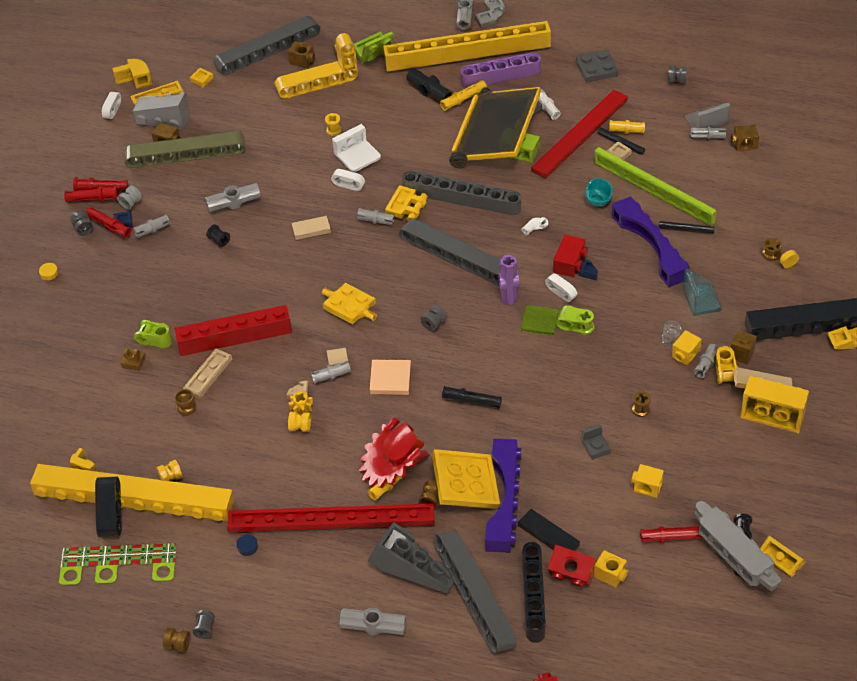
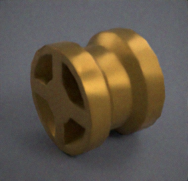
M777 238L766 239L763 244V258L768 261L778 260L781 256L782 242Z

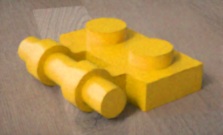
M399 185L387 205L385 213L394 214L395 217L400 219L405 214L409 215L407 221L412 218L417 219L420 215V209L426 204L428 196L425 193L417 196L415 189Z

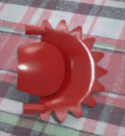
M394 417L387 425H382L381 434L373 433V443L365 445V449L368 452L360 457V460L365 462L359 469L361 473H365L362 480L365 482L370 480L369 486L371 487L378 483V487L383 488L387 481L389 484L394 485L397 475L404 478L406 468H412L429 457V453L426 450H421L424 442L417 438L413 433L414 429L408 423L404 422L394 429L401 422L397 417Z

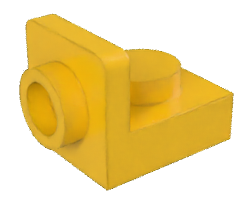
M79 448L70 459L71 468L97 472L95 463L86 458L84 449Z

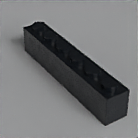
M857 298L746 311L745 327L747 333L757 336L756 341L830 332L845 326L847 329H853L857 327Z

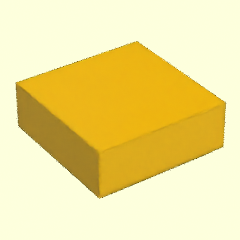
M199 68L190 76V82L204 88L214 76L213 73Z

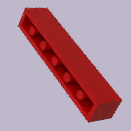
M287 305L174 328L180 356L292 333Z

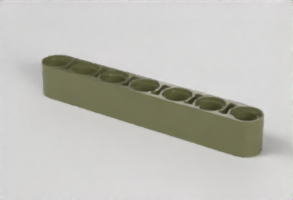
M235 131L129 145L125 148V164L129 168H139L239 155L245 151L244 135L241 132Z

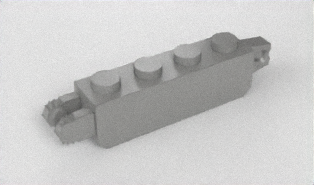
M697 501L694 517L700 522L699 534L750 586H757L761 583L770 591L779 587L782 580L774 571L772 558L768 554H764L759 549L757 543L754 540H750L744 534L743 529L738 525L736 526L730 520L726 512L721 511L717 506L712 509L704 501Z

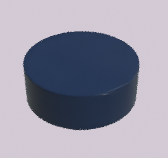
M250 534L239 537L237 540L238 552L245 556L254 554L258 549L257 539Z

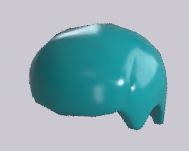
M595 178L589 181L585 191V198L591 205L603 207L610 202L613 187L609 181Z

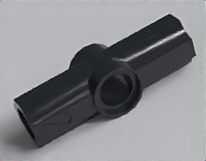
M411 68L406 75V80L418 87L420 93L425 97L430 95L441 101L450 97L453 93L441 85L439 79L434 75L427 76L415 68Z

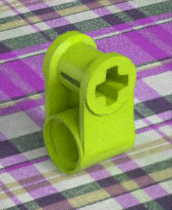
M566 305L562 307L556 324L564 331H572L584 335L591 334L594 331V323L592 322L594 314L587 309Z
M143 320L140 323L139 331L134 334V340L141 345L168 348L173 342L169 327L164 323Z

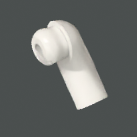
M545 217L533 218L521 231L524 235H529L533 230L545 229L549 222Z

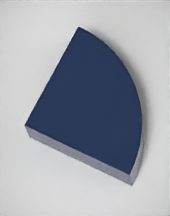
M131 211L113 214L114 219H118L125 226L133 228Z
M585 259L579 271V276L597 281L598 271L591 261Z

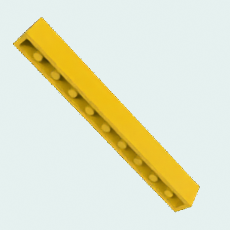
M548 21L384 45V62L386 70L389 72L551 47V30Z
M37 464L30 482L34 495L39 497H54L60 500L68 499L77 502L95 503L96 478L118 476L121 484V508L127 507L134 508L135 510L154 511L156 513H171L176 516L185 515L198 519H213L215 521H228V512L233 509L235 502L231 489Z

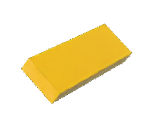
M175 81L130 97L135 107L139 97L154 95L164 97L170 93L172 95H179L180 92L184 91L180 83Z

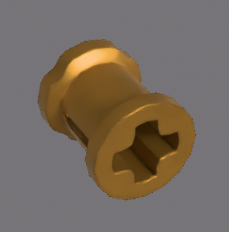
M644 391L635 393L633 396L634 405L632 412L638 417H646L650 412L649 404L651 397Z

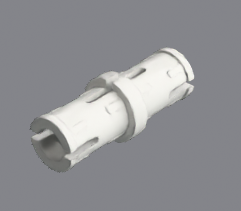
M541 89L538 101L542 104V109L549 114L552 120L557 119L561 112L554 105V101Z

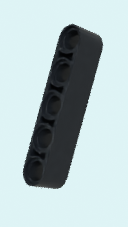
M527 542L522 549L526 637L529 641L538 643L545 638L546 630L542 551L538 543Z

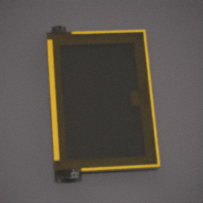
M535 87L491 92L489 88H482L481 93H477L472 99L451 150L450 164L455 168L461 169L466 166L468 160L517 157L540 97L541 88Z

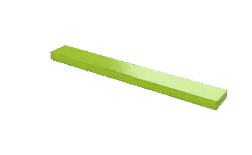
M600 147L595 150V164L710 226L715 223L716 210Z

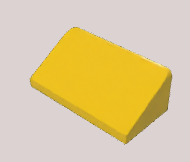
M768 536L760 548L764 554H768L772 558L775 566L791 577L806 563L804 559L771 536Z

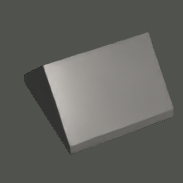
M728 102L687 114L685 119L692 128H707L708 126L710 128H717L728 124L730 104Z

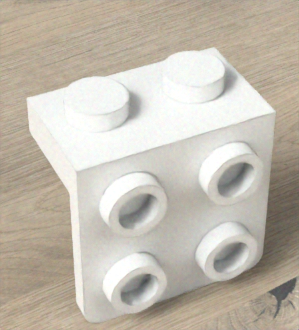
M362 124L332 138L334 154L351 172H357L381 159L380 153L366 140V129Z

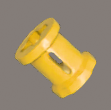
M336 113L328 114L325 117V123L327 124L326 132L329 136H338L341 133V126L339 125L340 116Z

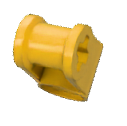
M728 346L720 347L716 353L715 367L718 384L728 381L735 382L734 370L738 366L736 365L734 351Z

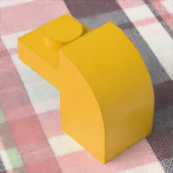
M128 59V64L112 68L117 85L129 81L134 82L136 89L152 85L149 69L142 60Z

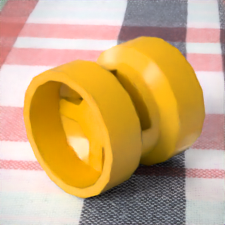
M290 411L288 430L296 431L301 429L302 432H309L311 413L304 412L301 415Z
M176 460L170 461L168 465L156 467L161 480L171 481L183 478Z

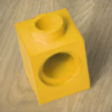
M685 330L672 346V358L688 366L701 351L702 339Z
M640 464L638 472L634 471L631 483H634V492L658 498L663 484L664 470Z
M604 550L594 565V578L617 588L620 581L624 582L627 577V560Z

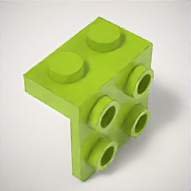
M380 31L354 43L356 55L361 63L370 62L377 56L384 55L383 46L392 44L394 33L389 32L383 35Z

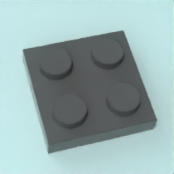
M609 50L576 56L577 65L586 83L618 76L617 67Z

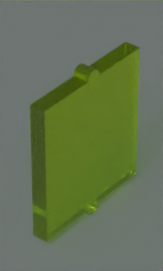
M526 305L525 313L522 316L521 331L554 335L559 309Z

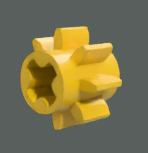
M297 391L293 396H290L291 402L288 403L290 410H294V412L301 415L304 412L312 411L313 398H308V392Z

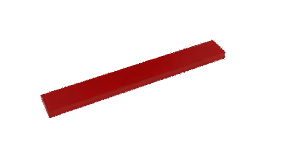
M613 89L531 167V172L546 179L628 101V96Z

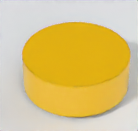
M789 250L781 256L780 263L784 268H790L798 262L799 255L794 250Z
M54 263L43 264L39 268L40 277L46 281L55 279L58 276L57 266Z

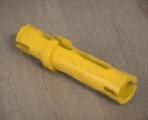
M480 80L474 85L460 92H454L450 97L441 100L440 106L444 111L455 105L459 106L463 101L487 90V85L484 80Z

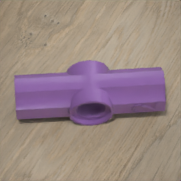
M504 255L500 259V273H498L501 301L507 305L514 304L517 300V287H520L516 257L511 255Z

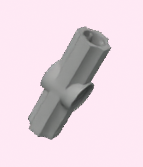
M458 0L456 27L466 31L471 27L473 0Z
M257 183L240 188L232 185L226 187L222 193L205 197V202L209 212L225 207L237 209L243 202L261 198Z
M343 608L340 614L339 625L340 628L363 630L372 636L380 633L404 635L407 617L406 615L381 613L377 608H369L366 611Z

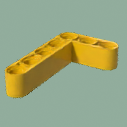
M342 33L336 38L338 61L278 77L274 84L279 96L284 99L356 79L358 76L356 49L350 35Z

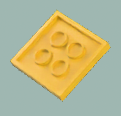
M433 450L432 460L440 504L491 509L499 508L500 500L490 454Z

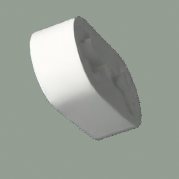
M111 91L102 107L103 118H114L121 104V94L119 92Z
M336 169L331 177L335 185L355 191H360L365 184V179L362 175L343 169Z
M553 273L545 279L548 289L564 301L571 302L577 297L578 294L574 286L559 275Z

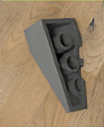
M393 522L377 543L368 562L385 573L447 593L454 583L448 570L439 561H434L428 555L429 551L425 547L421 548L415 542L416 538L410 532Z

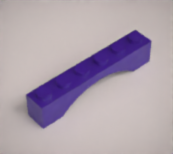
M631 196L613 203L612 218L620 228L640 235L656 251L660 261L659 276L668 287H672L688 280L689 264L680 257L678 250L671 246L668 238L662 235L658 226L653 224L649 215L644 213L640 204L635 202Z
M493 439V468L503 481L505 496L499 510L487 522L486 552L511 553V545H515L516 532H512V527L517 526V515H513V512L518 510V498L514 497L515 493H519V481H516V476H520V464H517V460H521V448H518V440Z

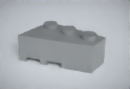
M180 92L179 95H172L170 93L164 97H158V95L139 97L133 109L135 124L156 127L161 122L178 127V130L184 131L190 118L186 93Z

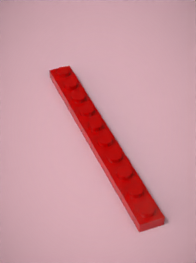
M434 503L229 510L227 528L228 532L390 527L393 522L399 526L435 525Z

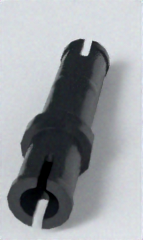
M444 386L442 391L443 399L457 400L462 404L467 402L500 409L502 403V396L467 391L466 388L456 389Z

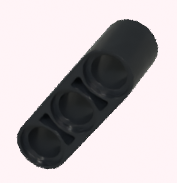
M118 476L97 477L95 481L98 537L120 536L122 531L120 479Z

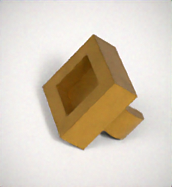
M126 348L121 361V367L140 371L146 357L145 351Z

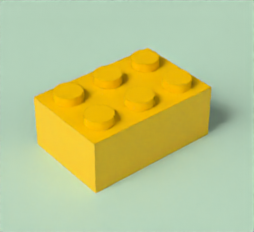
M749 376L743 395L740 418L799 433L805 416L809 391L765 380L760 377Z

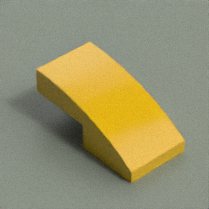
M845 326L828 332L834 349L857 348V327L847 330Z

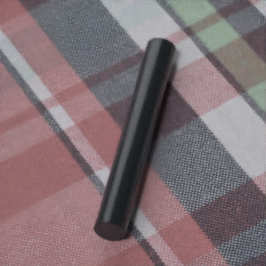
M600 127L598 130V134L616 143L620 142L639 154L643 155L645 152V148Z
M659 222V228L711 234H714L715 226Z

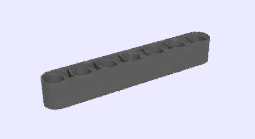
M311 16L302 17L218 54L214 58L213 63L223 75H229L290 48L294 41L303 42L315 37L320 32V26Z
M406 171L402 175L403 186L415 189L417 196L425 193L429 199L508 215H517L521 212V195L516 191L416 171Z
M413 218L399 231V235L404 241L499 286V258Z
M458 531L436 534L434 537L435 548L491 651L495 653L515 648L516 636Z

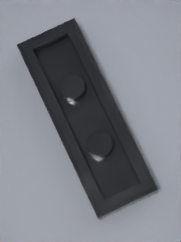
M530 509L518 521L519 527L553 550L555 545L573 551L580 546L579 540L533 509Z

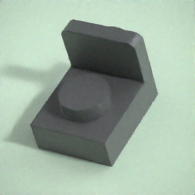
M600 424L590 426L582 431V443L592 460L610 454V447L602 435V426Z

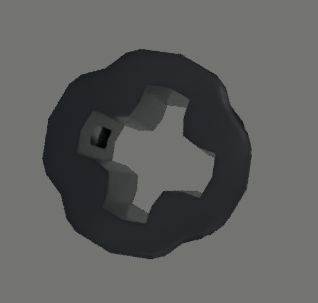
M216 224L211 225L206 232L207 238L216 241L220 247L227 245L230 240V234L220 230Z

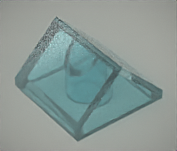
M687 268L684 272L683 290L693 316L720 312L722 308L712 282Z

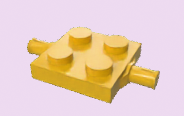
M347 283L334 292L326 287L322 290L321 294L328 297L323 303V309L353 325L358 319L367 317L372 321L377 318L376 313L369 311L375 304V298Z

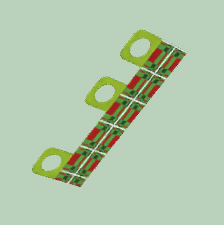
M176 543L63 548L59 583L62 585L78 584L81 581L82 566H96V583H113L117 577L118 565L153 564L152 579L154 581L172 580L174 577ZM166 566L170 569L169 575L163 578L157 575L158 568ZM103 569H111L113 575L110 579L103 580L100 578L99 574ZM68 570L76 571V579L66 581L64 579L65 572Z

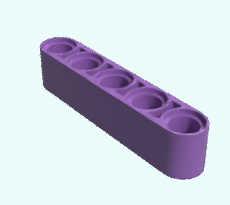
M533 52L464 66L461 68V85L467 88L480 80H484L486 85L537 75L541 72V56Z

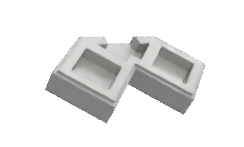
M484 0V5L488 11L475 14V19L481 29L498 23L505 12V5L502 0Z

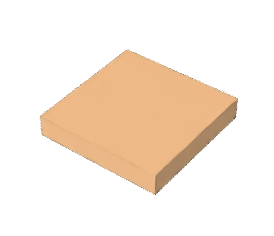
M372 360L370 394L409 395L411 360Z

